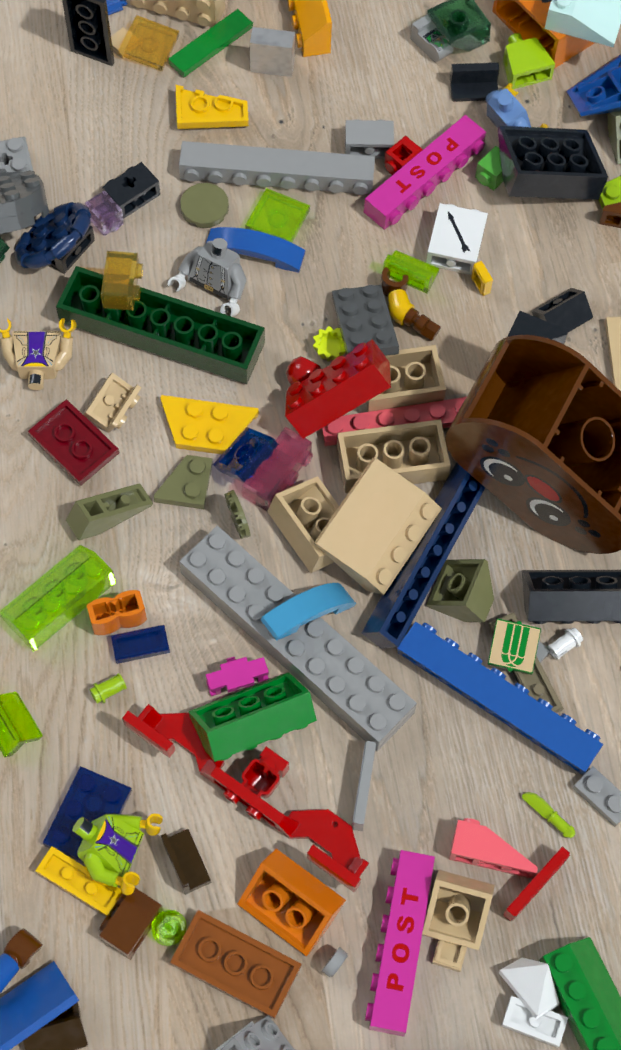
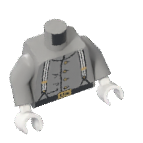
M222 238L208 241L204 246H198L189 252L178 269L180 271L179 274L168 280V287L174 283V280H177L179 288L176 292L183 289L186 285L185 276L187 275L189 281L227 300L230 299L228 303L221 306L220 312L226 314L230 307V316H236L240 311L237 301L241 300L247 279L240 266V256L238 253L227 249V242Z

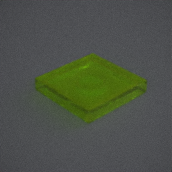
M266 188L245 224V229L260 231L293 242L310 212V205Z

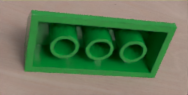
M289 672L188 711L205 751L214 762L227 760L233 754L243 750L254 749L258 744L268 740L279 739L283 734L293 730L304 729L308 724L317 721L310 691Z
M591 937L569 943L542 956L538 962L549 965L559 999V1006L564 1016L568 1017L567 1022L581 1050H621V996Z

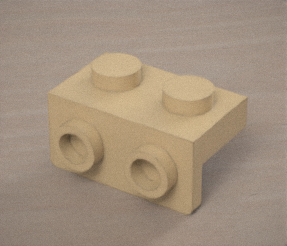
M112 372L83 415L108 433L114 428L120 429L127 419V416L124 415L127 409H132L139 401L140 396L138 392L142 387L138 384L132 387Z

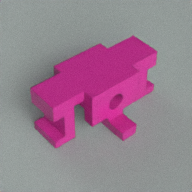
M235 657L226 659L227 663L220 664L219 671L206 674V683L211 697L221 694V688L226 687L228 693L243 687L255 685L253 678L257 677L258 682L269 679V671L264 657L249 662L247 657L237 660Z

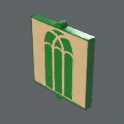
M497 619L487 665L504 668L508 672L513 670L532 675L541 628L524 625L521 621L515 623Z

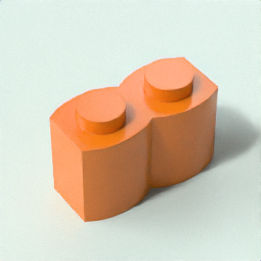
M138 590L124 591L114 598H99L87 605L95 635H108L117 631L120 627H137L147 620L141 593Z

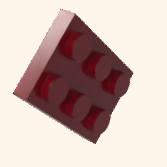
M67 399L28 430V435L80 486L120 453L119 448Z

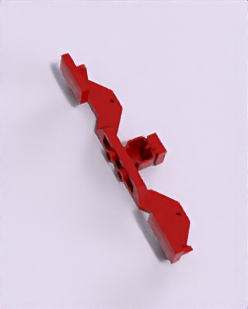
M148 704L138 717L130 711H127L122 717L124 725L168 758L175 752L174 744L171 741L176 742L194 755L200 774L224 791L223 796L234 804L240 802L247 808L245 811L255 820L259 821L262 818L289 839L309 838L331 854L332 858L315 845H312L307 852V859L355 893L361 883L359 877L367 868L369 862L360 857L352 826L329 809L292 811L289 816H286L262 799L271 796L280 783V776L283 778L289 771L288 761L266 746L260 754V760H252L242 773L243 782L241 784L221 770L225 764L224 760L214 762L207 754L189 713L159 714L154 707Z

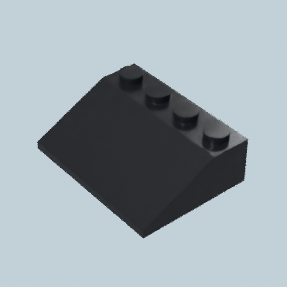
M498 126L502 178L509 197L599 200L608 175L588 130Z

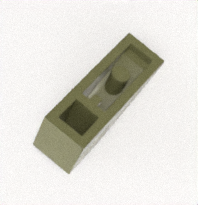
M138 483L76 501L66 518V522L80 541L106 532L153 505V502L142 485Z

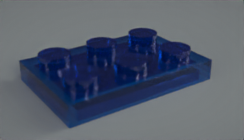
M80 766L43 841V845L48 848L52 846L65 855L83 862L77 854L83 838L73 832L75 823L81 817L92 822L105 814H121L130 797L132 788Z

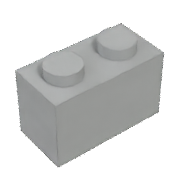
M346 120L345 154L375 156V159H385V152L394 145V121Z

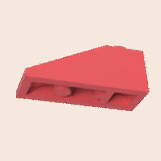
M471 818L457 821L449 860L530 879L535 877L538 867L487 826L480 825L478 820Z

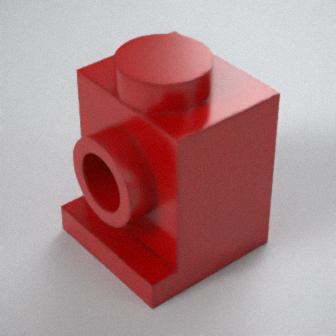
M405 135L385 152L386 170L391 175H394L423 149Z

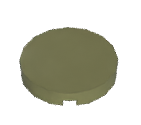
M198 183L189 187L183 193L180 201L181 213L184 219L199 228H211L220 224L229 211L228 196L224 190L210 183Z

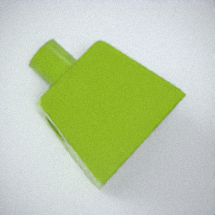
M520 33L512 34L508 38L509 44L505 46L503 56L508 83L513 85L511 88L514 90L551 80L555 62L537 38L523 40Z

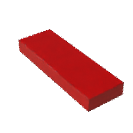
M562 846L508 906L503 916L510 922L513 921L567 861L570 852Z

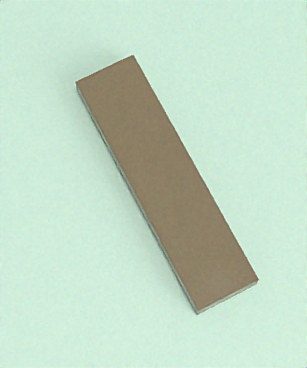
M514 612L500 618L515 623L518 621ZM496 620L490 622L489 627L493 634ZM537 656L532 675L512 670L517 682L530 691L529 696L535 700L541 698L553 706L552 711L555 713H559L564 709Z

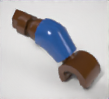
M24 928L11 938L4 948V953L0 955V993L16 975L19 968L23 969L30 963L31 957L43 946L36 937Z

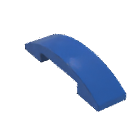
M211 228L206 241L207 243L216 238H222L227 242V249L233 252L275 262V268L297 273L300 272L305 256V250L292 242L274 235L244 228Z

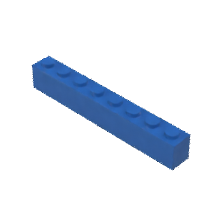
M415 621L397 648L398 654L581 775L585 774L603 746V743L599 741L601 738L589 729H586L584 732L575 726L577 722L564 713L561 716L552 711L553 706L541 698L535 700L528 695L530 691L521 684L515 683L512 685L505 680L506 675L498 669L492 667L489 670L482 665V659L475 654L469 652L466 655L459 650L460 646L448 637L443 640L436 635L437 630L425 622L421 625Z

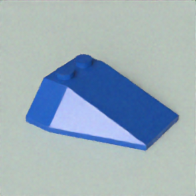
M621 55L567 90L569 98L581 117L621 111Z

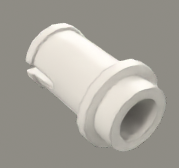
M576 628L566 629L563 636L547 647L550 650V654L558 660L572 648L580 647L583 637Z

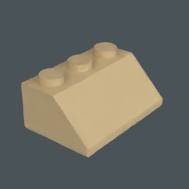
M318 476L275 494L267 511L310 573L334 562L314 542L339 507Z

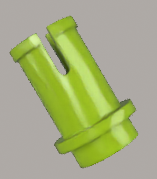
M118 673L116 676L98 685L94 683V687L89 690L96 703H105V699L122 690H126L127 686L122 676Z

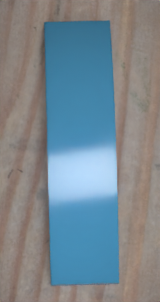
M328 583L292 597L262 616L260 620L277 641L297 632L299 627L305 623L331 612L335 615L354 607L356 602L340 583Z

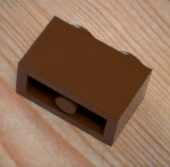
M137 888L134 889L131 895L121 894L116 903L118 909L112 917L108 915L99 928V931H101L99 935L101 941L129 960L132 959L164 911L160 903Z

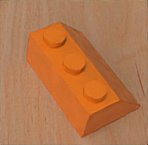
M276 848L261 862L237 904L307 957L332 924L346 900Z

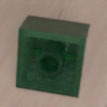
M447 0L427 10L428 16L450 46L471 51L490 42L491 23L474 0Z

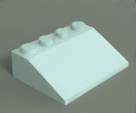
M552 0L544 29L614 47L621 25V0Z

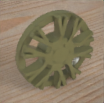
M234 490L228 491L224 495L235 528L241 539L251 536L240 501Z

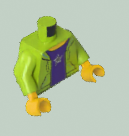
M153 813L148 816L147 820H143L142 816L105 814L92 822L81 817L75 823L73 832L83 838L77 854L84 862L91 878L108 886L117 887L119 885L123 894L131 895L134 892L135 886L140 881L139 875L135 872H129V869L144 835L141 829H145L151 836H156L159 834L161 827L152 826L151 823L161 824L163 817Z

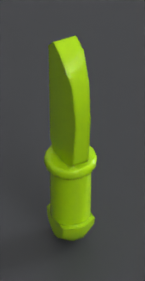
M526 792L522 795V799L543 818L547 819L548 823L555 826L564 837L573 838L575 836L574 827L570 826L560 817L557 811L554 812V809L544 799L531 792Z

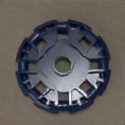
M79 202L65 203L54 207V211L50 214L48 213L45 218H42V215L37 218L28 233L24 232L15 247V260L26 269H38L50 265L52 260L56 258L61 259L76 246L77 240L85 236L90 226L91 213L88 207Z

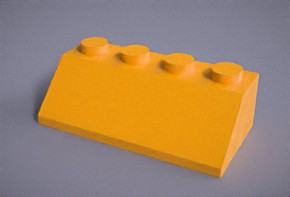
M287 0L289 12L293 11L294 14L291 16L293 30L297 29L298 32L296 34L297 48L302 49L303 57L331 53L332 20L327 0Z

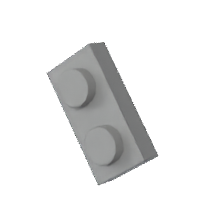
M592 766L574 785L573 789L616 827L621 821V791Z

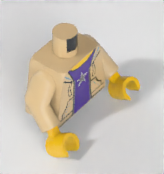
M7 318L8 328L6 330L0 328L3 357L12 370L18 371L21 379H28V388L41 390L43 389L44 379H55L58 371L62 370L71 359L73 347L71 332L76 329V322L71 320V328L67 330L64 327L65 318H62L59 321L61 331H13L12 335H10L9 331L12 328V323Z

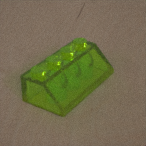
M79 545L0 611V617L34 652L82 612L90 602L96 600L116 583L113 570L94 551Z

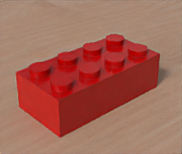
M373 339L367 343L358 344L349 354L344 357L339 356L335 358L329 366L324 369L315 370L304 381L293 383L286 391L285 417L303 439L391 388L390 362Z

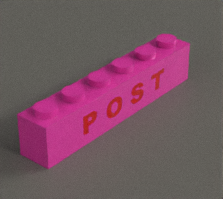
M464 115L368 195L364 202V213L384 230L391 224L395 225L406 211L413 210L419 200L424 196L432 194L439 183L446 182L451 177L452 172L457 168L464 167L471 156L477 155L485 147L486 131L468 116Z
M401 850L399 858L393 857L390 875L395 876L394 887L388 886L385 903L391 904L389 915L383 914L380 932L386 933L384 944L378 943L375 961L381 963L379 974L373 973L370 991L375 992L374 1003L368 1002L365 1021L370 1022L369 1030L402 1037L406 1034L435 856Z

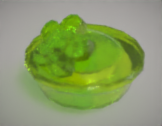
M176 910L162 911L152 923V936L161 945H174L182 940L186 933V920Z

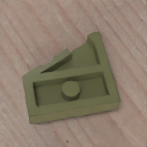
M186 455L154 494V502L204 510L213 458Z

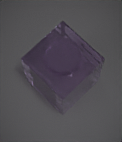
M105 190L85 202L91 213V222L103 236L117 231L124 224L122 209Z

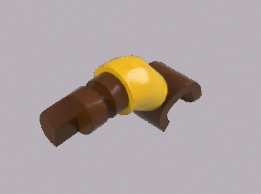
M385 267L381 274L380 285L384 295L388 297L390 316L401 326L404 324L408 327L414 326V331L432 341L439 333L441 326L431 321L424 314L420 316L419 311L414 309L415 306L410 303L406 293L408 275H403L400 282H393L389 280L390 270L388 267Z

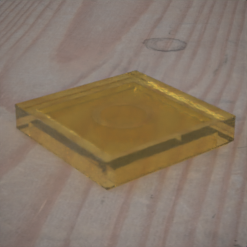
M136 15L119 49V55L163 71L178 40L179 31Z

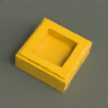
M482 261L474 263L471 278L482 296L491 293L493 279Z

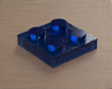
M247 427L213 465L219 472L244 483L255 474L256 469L262 462L273 454V450L279 444L273 437Z

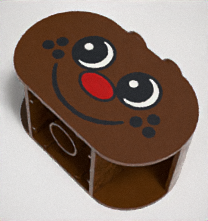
M514 335L503 338L493 348L446 433V445L451 456L464 470L525 523L543 536L566 547L587 553L609 554L620 551L621 391L584 356L560 342L534 335Z

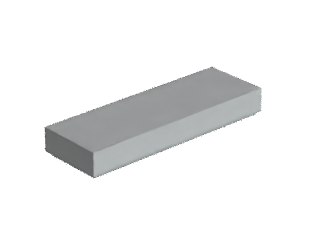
M367 741L364 745L352 822L353 830L363 831L376 748V742Z

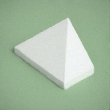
M520 958L499 971L501 977L535 1019L559 1005V999L547 963Z

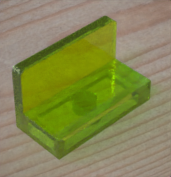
M397 250L394 251L393 255H387L383 269L388 267L390 270L391 279L400 282L403 275H408L407 286L428 294L439 273V268Z
M17 692L0 694V751L6 758L13 756L24 743L40 740L43 736Z

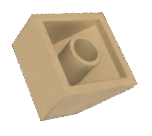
M438 870L422 935L479 950L495 885Z

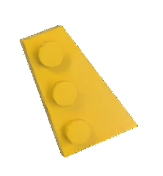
M175 84L177 129L249 126L247 101L224 95L217 97L206 95L205 91L197 89L193 92L185 90L184 86Z

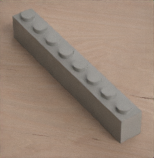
M182 141L179 172L180 179L187 181H208L212 183H233L236 185H258L260 187L270 186L282 187L284 189L295 188L307 189L309 191L320 190L333 193L345 192L364 195L372 193L375 156Z

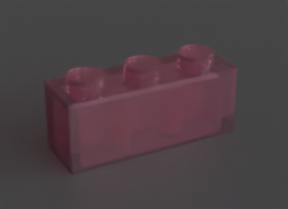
M285 427L242 485V496L268 511L275 494L284 491L288 485L290 487L293 486L299 476L298 472L301 467H306L313 457L312 442L306 438L303 439L299 434Z

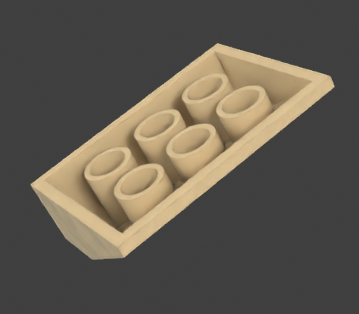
M372 458L314 544L366 591L384 595L442 508L420 488L377 458Z

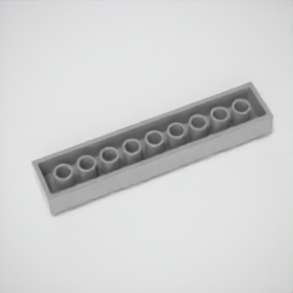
M218 525L179 561L181 574L361 738L366 742H376L375 750L377 752L415 713L417 703L321 617L301 625L297 632L276 641L260 619L269 611L296 595Z

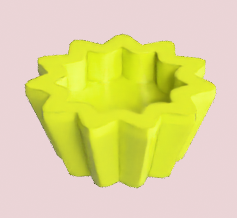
M328 326L326 330L319 329V335L313 337L315 341L313 348L321 359L330 361L346 353L340 328L333 330Z

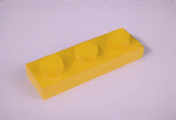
M52 846L35 870L37 874L106 917L112 914L122 894L119 887L108 886L93 880L85 866Z

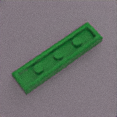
M236 9L168 58V64L184 78L251 30L253 22L239 9Z

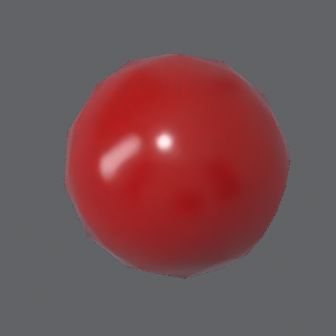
M299 356L288 365L286 372L290 385L295 382H302L309 378L312 372L321 369V366Z

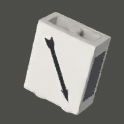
M440 203L427 253L426 265L472 275L474 263H477L488 213Z

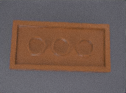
M197 910L170 961L172 966L274 1020L302 966L300 962L200 910Z

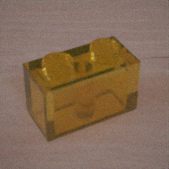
M107 251L101 290L103 308L134 310L135 301L140 299V285H137L138 279L143 277V264L139 263L138 253Z

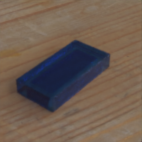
M165 625L111 636L116 664L170 653Z

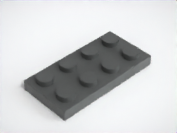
M381 285L332 290V300L346 354L352 352L358 344L367 343L372 339L385 356L399 354V344Z

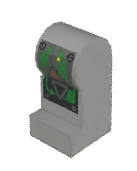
M427 14L412 23L410 39L434 62H438L453 52V44L434 25V19H431V16Z

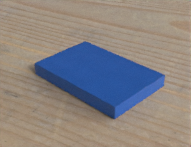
M54 961L0 998V1050L12 1049L80 1001Z

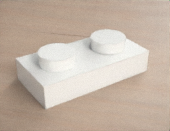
M511 996L501 1026L558 1048L568 1017L549 1011L535 1019L519 998Z

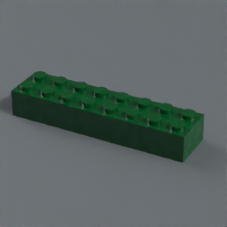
M75 266L56 305L58 319L60 321L62 318H65L64 324L71 326V320H75L76 328L244 384H248L265 344V327Z

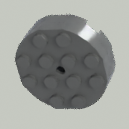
M0 169V234L21 230L34 225V217L40 213L42 218H45L49 213L44 183L39 175H36L34 171L7 172L6 169Z

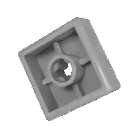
M25 137L0 141V169H6L7 172L33 171Z

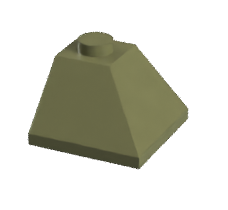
M485 559L446 560L426 606L463 622H485L494 601L488 561Z

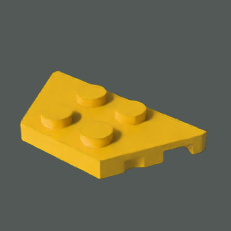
M161 395L160 398L175 446L178 449L228 455L233 449L235 442L245 434L248 425L253 419L256 420L259 415V408Z

